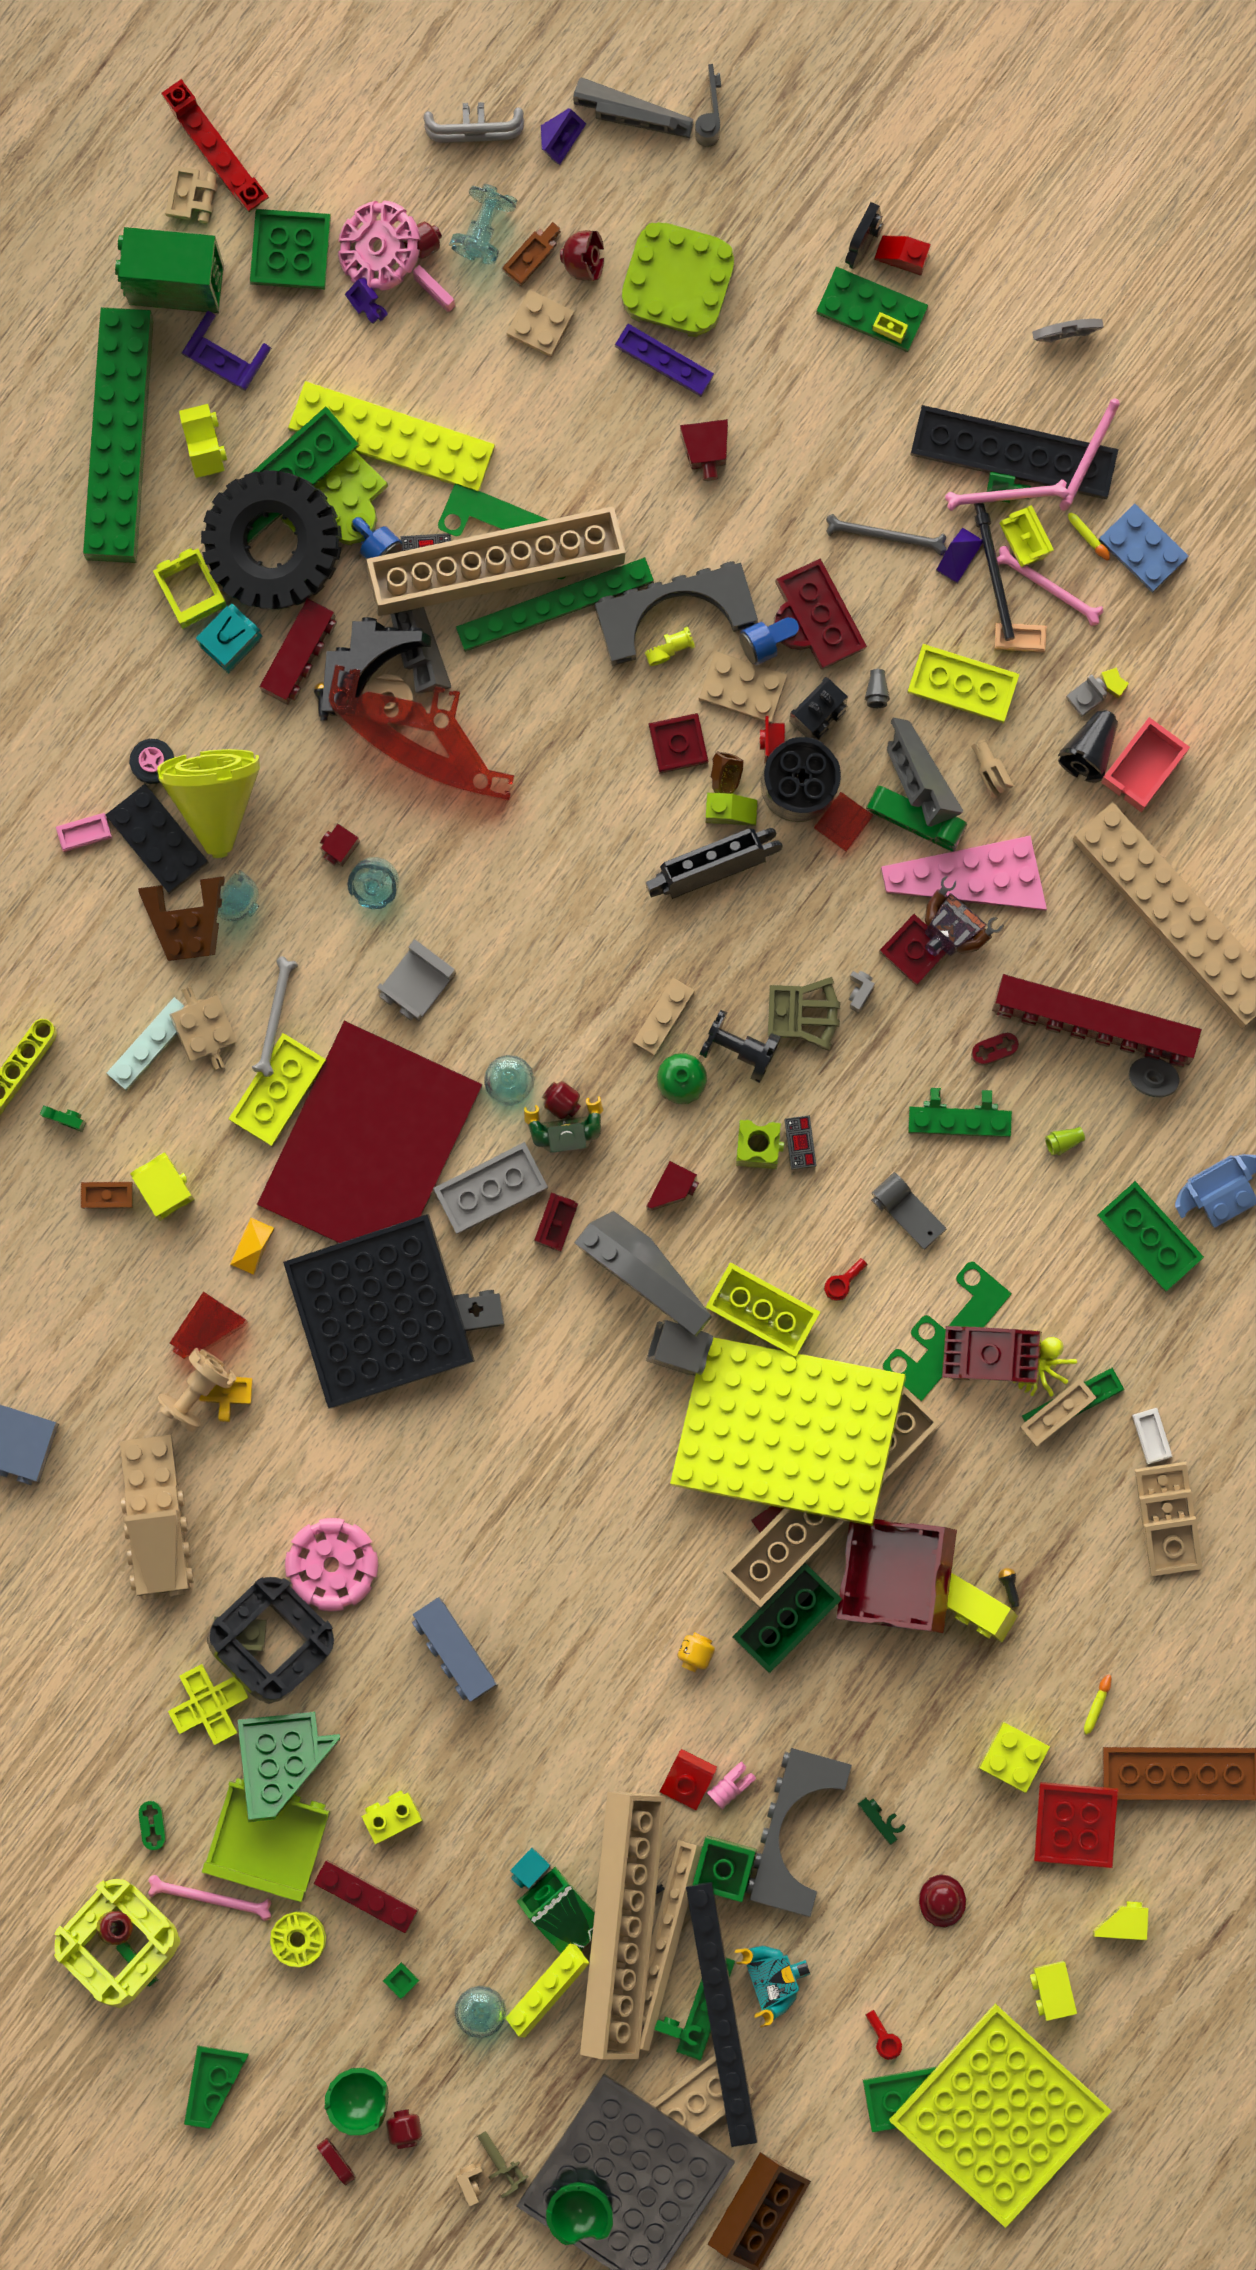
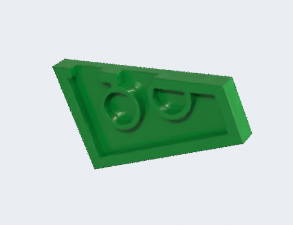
M197 2045L184 2125L210 2129L249 2053Z

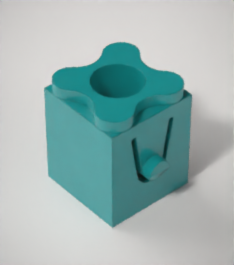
M231 603L196 637L199 647L229 674L260 642L263 636L260 633L261 630Z

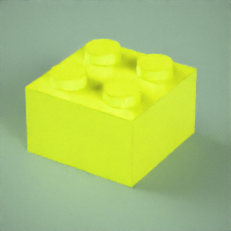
M1002 1722L978 1769L1026 1793L1050 1746Z

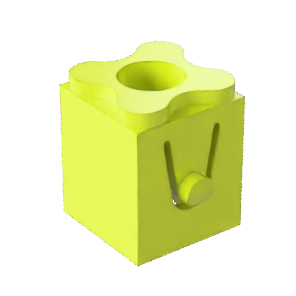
M166 1153L158 1155L147 1164L130 1173L159 1221L195 1200L186 1186V1175L178 1173Z

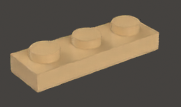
M672 978L635 1037L633 1044L655 1056L695 990Z
M1079 1378L1021 1425L1020 1429L1037 1447L1096 1399V1397Z

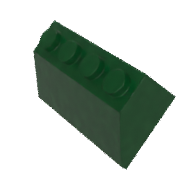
M804 1563L732 1638L770 1674L842 1598Z

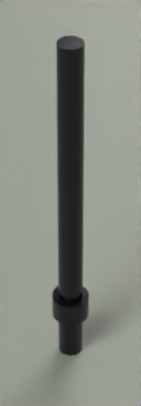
M975 503L976 526L980 528L1005 641L1015 639L990 531V515L986 513L984 503Z

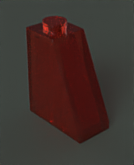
M203 1291L170 1341V1344L174 1346L172 1352L185 1359L195 1348H198L199 1351L201 1349L208 1350L244 1327L248 1320Z

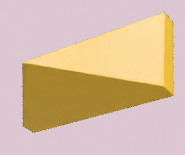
M250 1218L230 1265L254 1275L274 1231V1227Z

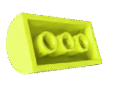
M731 1262L705 1307L794 1357L799 1353L820 1314V1311Z

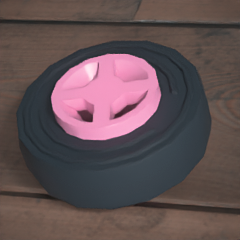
M149 738L140 741L133 748L129 764L132 773L138 780L146 784L160 783L157 767L161 763L174 758V754L167 743L159 739Z

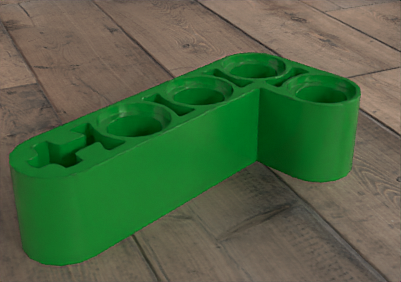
M879 785L876 786L866 807V810L953 852L956 850L967 828V823L958 817H953L934 826H927L922 806H911L908 798Z

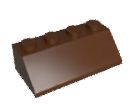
M760 2152L716 2230L713 2232L708 2245L724 2257L750 2270H761L811 2181Z

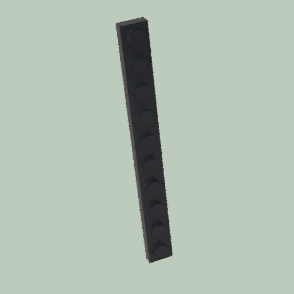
M713 1882L686 1886L731 2147L755 2144L758 2142Z

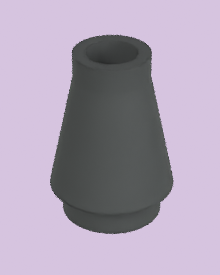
M873 669L870 671V679L865 695L867 706L870 708H884L890 700L885 670Z

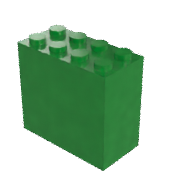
M124 227L123 235H119L118 250L121 251V258L116 260L115 275H118V282H121L120 287L123 290V296L127 298L129 305L219 313L224 263L214 235Z

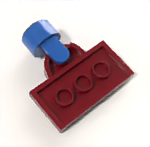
M821 558L777 578L775 583L785 603L777 611L774 623L766 626L763 622H759L742 630L739 635L745 655L755 665L778 655L776 644L780 642L790 649L803 650L810 648L821 670L861 652L867 647Z

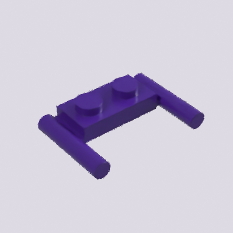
M207 311L181 354L232 385L246 391L272 348L263 343L251 364L203 337L216 317L215 314Z

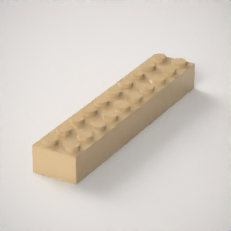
M613 506L367 559V574L379 617L621 565L625 562L626 552Z
M1112 802L1076 833L1072 841L1240 1028L1243 1029L1256 1018V960Z
M905 1386L903 1388L883 1482L941 1423ZM784 1508L722 1573L760 1609L845 1520Z
M630 1792L607 1793L580 2055L602 2060L639 2059L666 1797Z

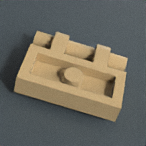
M174 166L166 216L191 220L192 212L196 211L199 212L198 222L207 224L209 215L213 212L214 206L211 204L213 194L217 191V174L208 172L206 181L199 180L200 171L198 169ZM197 190L204 191L202 202L195 201Z

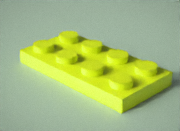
M923 644L907 693L1004 723L1020 674Z
M282 1033L273 1047L270 1061L274 1071L270 1077H266L262 1072H258L228 1119L273 1147L319 1074L326 1059Z

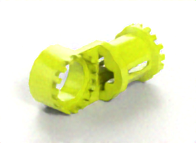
M688 626L684 627L681 632L670 636L668 634L664 635L666 644L653 647L654 650L651 648L650 652L649 650L645 652L649 666H656L668 661L671 656L675 655V652L688 647L691 649L695 648Z

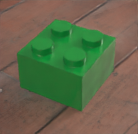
M707 1835L704 1839L692 1885L713 1882L715 1895L743 1902L757 1849Z

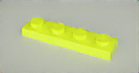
M569 1944L507 2015L506 2020L519 2037L525 2038L590 1964L577 1945Z

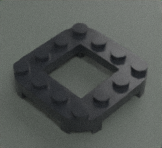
M262 1577L255 1581L239 1599L221 1616L216 1618L207 1637V1644L213 1656L252 1696L267 1704H272L286 1698L328 1657L334 1644L333 1627L328 1620L325 1622L290 1587L291 1583L287 1579L277 1577ZM269 1606L305 1641L296 1652L271 1674L236 1639Z

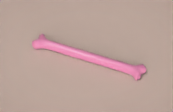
M1116 398L1110 401L1068 486L1069 495L1062 499L1059 505L1062 511L1069 509L1120 405L1119 400Z
M1061 480L1056 485L963 495L949 492L945 495V499L949 502L948 509L953 511L957 506L965 504L1058 496L1064 499L1069 495V491L1066 489L1067 483Z
M1007 546L1000 547V555L997 557L998 565L1006 564L1084 614L1091 626L1099 624V616L1103 613L1102 606L1092 608L1030 567L1024 566L1021 568L1018 560L1010 554L1009 548Z
M157 1875L149 1878L151 1888L148 1894L150 1897L158 1893H165L255 1913L263 1921L271 1918L269 1908L272 1903L270 1899H266L262 1903H254L164 1883Z

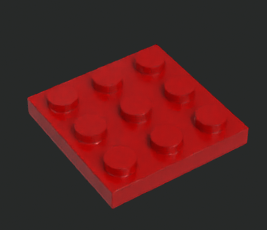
M1040 1782L1034 1861L1113 1868L1118 1789Z

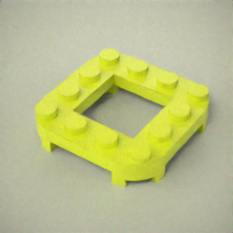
M112 1879L106 1882L102 1881L95 1887L98 1889L96 1893L64 1928L58 1927L54 1934L56 1935L54 1956L59 1963L63 1964L94 1995L96 2000L111 2007L122 2008L131 2003L171 1960L177 1947L180 1945V1937L174 1924L137 1887L123 1879ZM120 1909L147 1936L149 1942L115 1978L84 1946L97 1933L96 1928L99 1918L106 1912Z

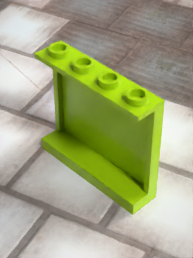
M237 1778L236 1782L229 1781L227 1795L202 1873L303 1902L330 1811L325 1810L326 1804L312 1800L310 1805L300 1802L301 1797L294 1795L274 1820L248 1822L244 1780Z

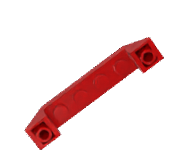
M180 79L164 90L161 95L177 121L234 198L248 212L269 198L267 193L255 177L252 178L235 156L198 106L195 96L183 80Z

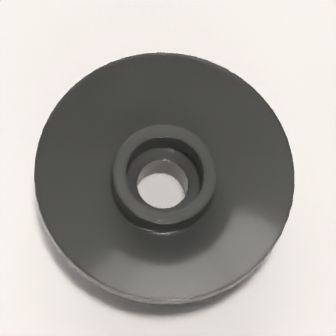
M1140 1058L1131 1065L1129 1070V1079L1132 1085L1139 1092L1147 1096L1166 1097L1173 1094L1178 1088L1180 1081L1178 1072L1165 1060Z

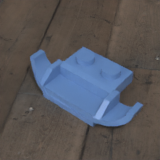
M1230 1155L1189 1178L1188 1182L1179 1192L1175 1202V1207L1181 1219L1194 1207L1197 1206L1199 1209L1203 1207L1211 1225L1215 1228L1256 1205V1196L1248 1182L1253 1179L1251 1175L1256 1173V1155Z

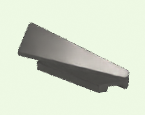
M579 78L573 95L574 105L596 109V119L690 138L693 126L692 118L585 78Z
M420 607L390 614L394 628H398L400 631H408L409 627L422 628L423 632L432 637L431 647H421L401 653L404 668L413 669L416 693L421 694L451 688V683L425 608Z
M893 717L891 724L895 730L894 740L888 741L887 752L911 806H922L927 826H934L962 814V807L911 722Z

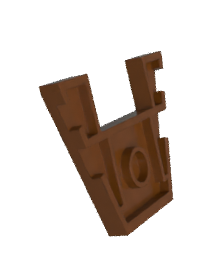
M224 876L200 879L203 899L202 907L166 911L162 885L138 888L140 897L168 961L215 955L219 930L217 915L218 908L222 907L223 898H220L221 886H224L225 883Z

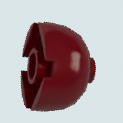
M590 230L578 231L567 239L564 248L561 249L560 261L564 264L569 275L575 279L594 281L600 278L604 267V258L599 259L600 250H604V244L599 232Z

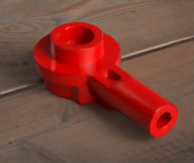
M860 1258L845 1274L828 1278L824 1286L827 1297L834 1301L846 1298L849 1294L850 1282L868 1264Z
M875 2010L865 2014L879 2038L876 2046L878 2054L888 2060L897 2058L902 2051V2042L899 2037L887 2033Z

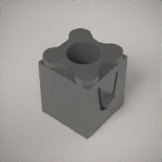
M668 1320L659 1321L656 1324L646 1361L688 1375H702L707 1355L712 1345L713 1335L701 1331L695 1337L678 1323Z

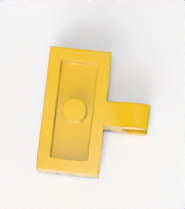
M236 1377L235 1382L230 1388H224L216 1384L207 1396L201 1395L199 1401L219 1403L218 1420L220 1422H230L231 1404L251 1405L253 1378Z

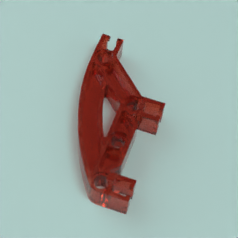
M334 666L328 694L329 707L365 742L395 763L439 784L505 801L510 799V791L505 790L504 794L492 791L490 787L492 785V778L505 779L508 784L512 785L514 775L488 770L455 719L460 696L459 691H449V696H453L450 709L447 711L437 707L439 694L444 693L445 688L435 686L429 713H427L419 702L369 691L356 698L355 694L361 670L350 669L349 674L354 676L350 689L337 686L339 672L344 671L345 667ZM342 692L347 695L348 702L345 706L336 705L334 702L336 693ZM392 703L397 706L398 713L395 717H388L384 713L386 704ZM437 714H443L447 718V725L444 728H439L434 724V717ZM387 723L432 733L447 757L415 743L397 732ZM477 774H481L486 778V786L482 789L474 786L473 779Z

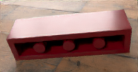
M307 598L259 686L262 692L287 705L291 699L296 700L301 690L300 682L303 677L307 679L312 671L313 665L311 662L315 655L319 657L324 649L325 643L323 640L327 633L331 635L336 627L337 621L333 611Z
M329 1860L324 1862L313 1883L403 1933H407L419 1910Z

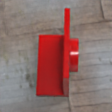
M765 716L764 730H760V750H764V764H766L773 750L785 742V723H769V716Z
M681 1749L659 1792L697 1811L717 1770V1766Z

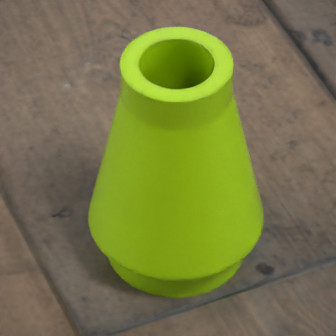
M1081 1127L1052 1131L1050 1135L1045 1137V1143L1050 1154H1057L1058 1156L1085 1141V1135Z

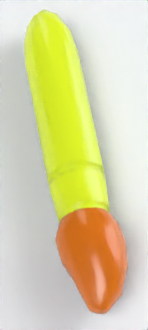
M1068 513V519L1087 543L1095 549V553L1107 561L1110 560V553L1107 547L1100 544V541L1076 514Z
M1110 1674L1105 1676L1099 1684V1691L1085 1721L1084 1733L1086 1735L1091 1733L1095 1727L1105 1702L1104 1700L1110 1691L1112 1680Z

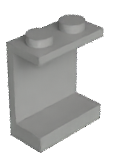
M414 939L408 947V953L383 985L380 983L377 988L381 992L379 997L387 1004L392 1005L394 1002L401 1008L399 1012L411 1021L415 1018L420 1021L454 977L456 971Z

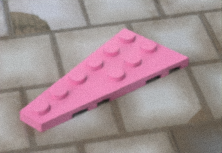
M1031 836L881 867L886 893L932 897L937 889H941L942 879L948 876L944 880V886L951 888L955 881L956 886L953 890L947 892V896L949 897L951 894L958 901L1047 910Z

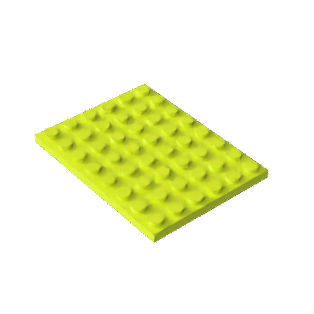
M713 1337L705 1369L702 1375H695L670 1484L675 1487L873 1526L906 1375L803 1354H797L794 1357L782 1350Z

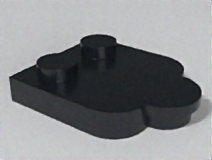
M870 202L849 245L845 263L849 264L851 269H855L857 264L862 261L874 236L878 238L884 226L880 206L873 202Z

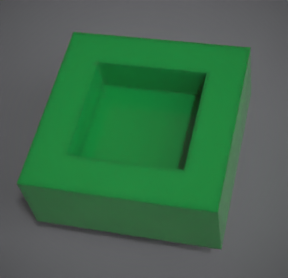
M402 1962L383 1980L400 1999L420 1981Z

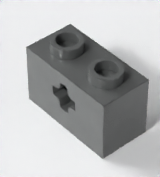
M494 1290L480 1291L479 1296L469 1298V1294L454 1295L465 1331L505 1325L500 1293L495 1294ZM474 1304H478L479 1308H483V1311L479 1312V1317L469 1313V1310L473 1309Z

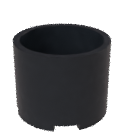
M796 737L786 740L769 755L762 772L761 793L766 805L777 816L792 822H806L819 817L829 808L838 791L841 780L839 762L831 750L824 743L816 739ZM799 772H802L803 776L808 778L805 779L804 783H799V779L795 778Z

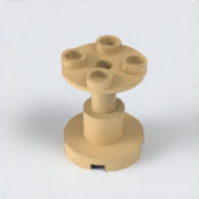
M195 1348L189 1355V1360L196 1369L187 1379L189 1386L181 1397L176 1400L166 1394L158 1395V1402L162 1405L160 1411L170 1419L173 1417L181 1421V1425L190 1432H193L201 1425L199 1419L190 1411L201 1395L207 1396L216 1384L224 1388H230L236 1380V1376L231 1370L226 1373L223 1369L225 1364L206 1350L201 1349L199 1351L198 1348Z

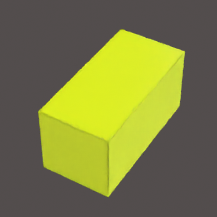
M879 312L873 325V331L899 343L902 342L908 330L907 324Z

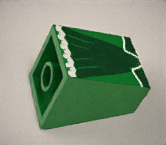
M556 1866L517 1900V1903L530 1921L560 1954L569 1944L577 1945L582 1952L583 1948L592 1940L595 1911Z

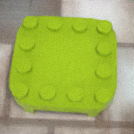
M649 223L637 239L623 284L622 302L625 310L632 319L638 322L642 320L687 333L689 337H697L707 333L712 328H715L719 321V315L733 273L734 256L732 247L715 236L669 223Z

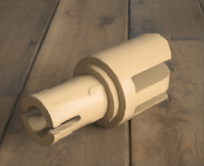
M982 739L977 742L978 744L974 743L971 747L981 764L978 771L993 798L998 795L997 790L1002 793L1006 791V786L1011 788L1014 784L1001 759L994 758L986 739Z

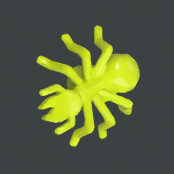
M1048 1337L1041 1342L1039 1375L1042 1386L1047 1390L1050 1397L1054 1396V1393L1047 1384L1044 1371L1048 1372L1055 1379L1067 1384L1068 1380L1055 1373L1053 1369L1059 1364H1077L1076 1359H1057L1062 1354L1064 1345L1056 1337ZM1018 1383L1019 1389H1023L1026 1386L1024 1393H1028L1034 1387L1030 1396H1034L1038 1389L1037 1384Z

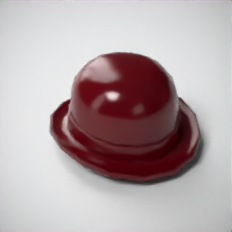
M939 1874L930 1877L923 1884L919 1894V1906L926 1921L934 1926L945 1928L954 1925L962 1918L966 1909V1896L961 1884L953 1877Z

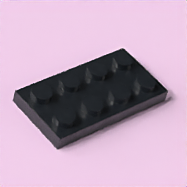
M146 784L142 785L106 814V817L169 894L209 863Z

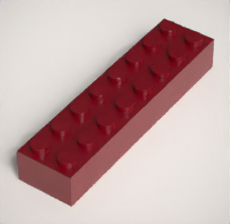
M1006 974L1002 975L992 1011L997 1012L996 1016L1004 1019H1011L1013 1016L1020 1018L1021 1023L1036 1026V1023L1046 1025V1030L1060 1033L1061 1030L1071 1032L1070 1036L1076 1039L1085 1040L1086 1037L1096 1039L1095 1043L1106 1047H1110V1044L1118 1045L1121 1051L1132 1054L1135 1053V1050L1145 1053L1144 1057L1152 1060H1159L1161 1057L1170 1060L1169 1064L1177 1067H1184L1185 1064L1189 1065L1193 1061L1202 1029Z

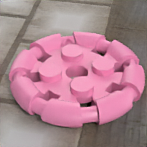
M377 201L369 202L356 209L354 216L351 219H347L344 223L338 241L341 243L338 257L344 273L352 278L351 281L353 283L358 279L365 278L369 288L372 287L374 291L375 289L385 291L403 282V277L414 269L420 251L417 249L420 234L415 220L412 216L406 214L407 210L391 201H383L382 203ZM379 213H381V220H377ZM396 221H400V225L396 228L393 224ZM363 222V225L359 228L358 225ZM381 239L382 247L378 252H375L373 249L374 242ZM403 240H407V249H404L405 244ZM356 242V251L350 250L351 243ZM397 262L400 266L395 271L392 266ZM358 263L362 265L359 270H357ZM374 271L379 272L377 279L374 278Z
M339 1518L320 1519L319 1523L312 1526L308 1524L302 1528L291 1541L293 1545L290 1552L286 1553L285 1558L286 1577L290 1578L291 1588L308 1605H315L321 1611H341L350 1604L356 1605L372 1589L370 1585L378 1573L377 1552H374L372 1549L370 1537L356 1524L352 1526L345 1523L344 1519ZM324 1532L326 1540H321L317 1543L315 1535ZM340 1532L349 1535L346 1543L338 1540ZM303 1547L310 1550L306 1559L299 1557ZM361 1548L364 1557L357 1559L354 1550ZM330 1557L336 1558L339 1562V1568L335 1572H328L325 1569V1561ZM306 1570L307 1576L310 1579L302 1582L299 1573ZM357 1570L364 1572L361 1582L353 1580ZM317 1587L326 1590L323 1598L315 1595ZM346 1587L348 1595L339 1597L337 1590Z

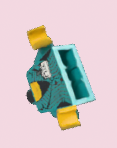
M758 1946L749 1949H736L735 1953H742L743 1955L742 1961L736 1962V1964L747 1965L761 2009L763 2010L756 2013L754 2017L763 2016L765 2022L760 2028L772 2024L773 2020L786 2013L797 1999L796 1992L799 1991L796 1980L811 1975L806 1960L791 1965L788 1955H783L782 1951L776 1948Z

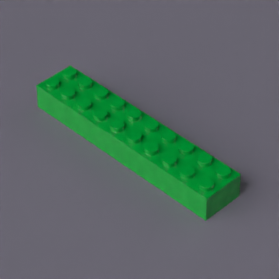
M100 308L83 554L87 561L137 563L154 323L151 310Z

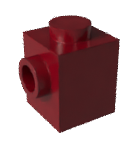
M337 824L333 831H327L320 841V844H322L320 849L324 853L322 858L333 866L338 863L343 867L360 843L359 837L340 824Z

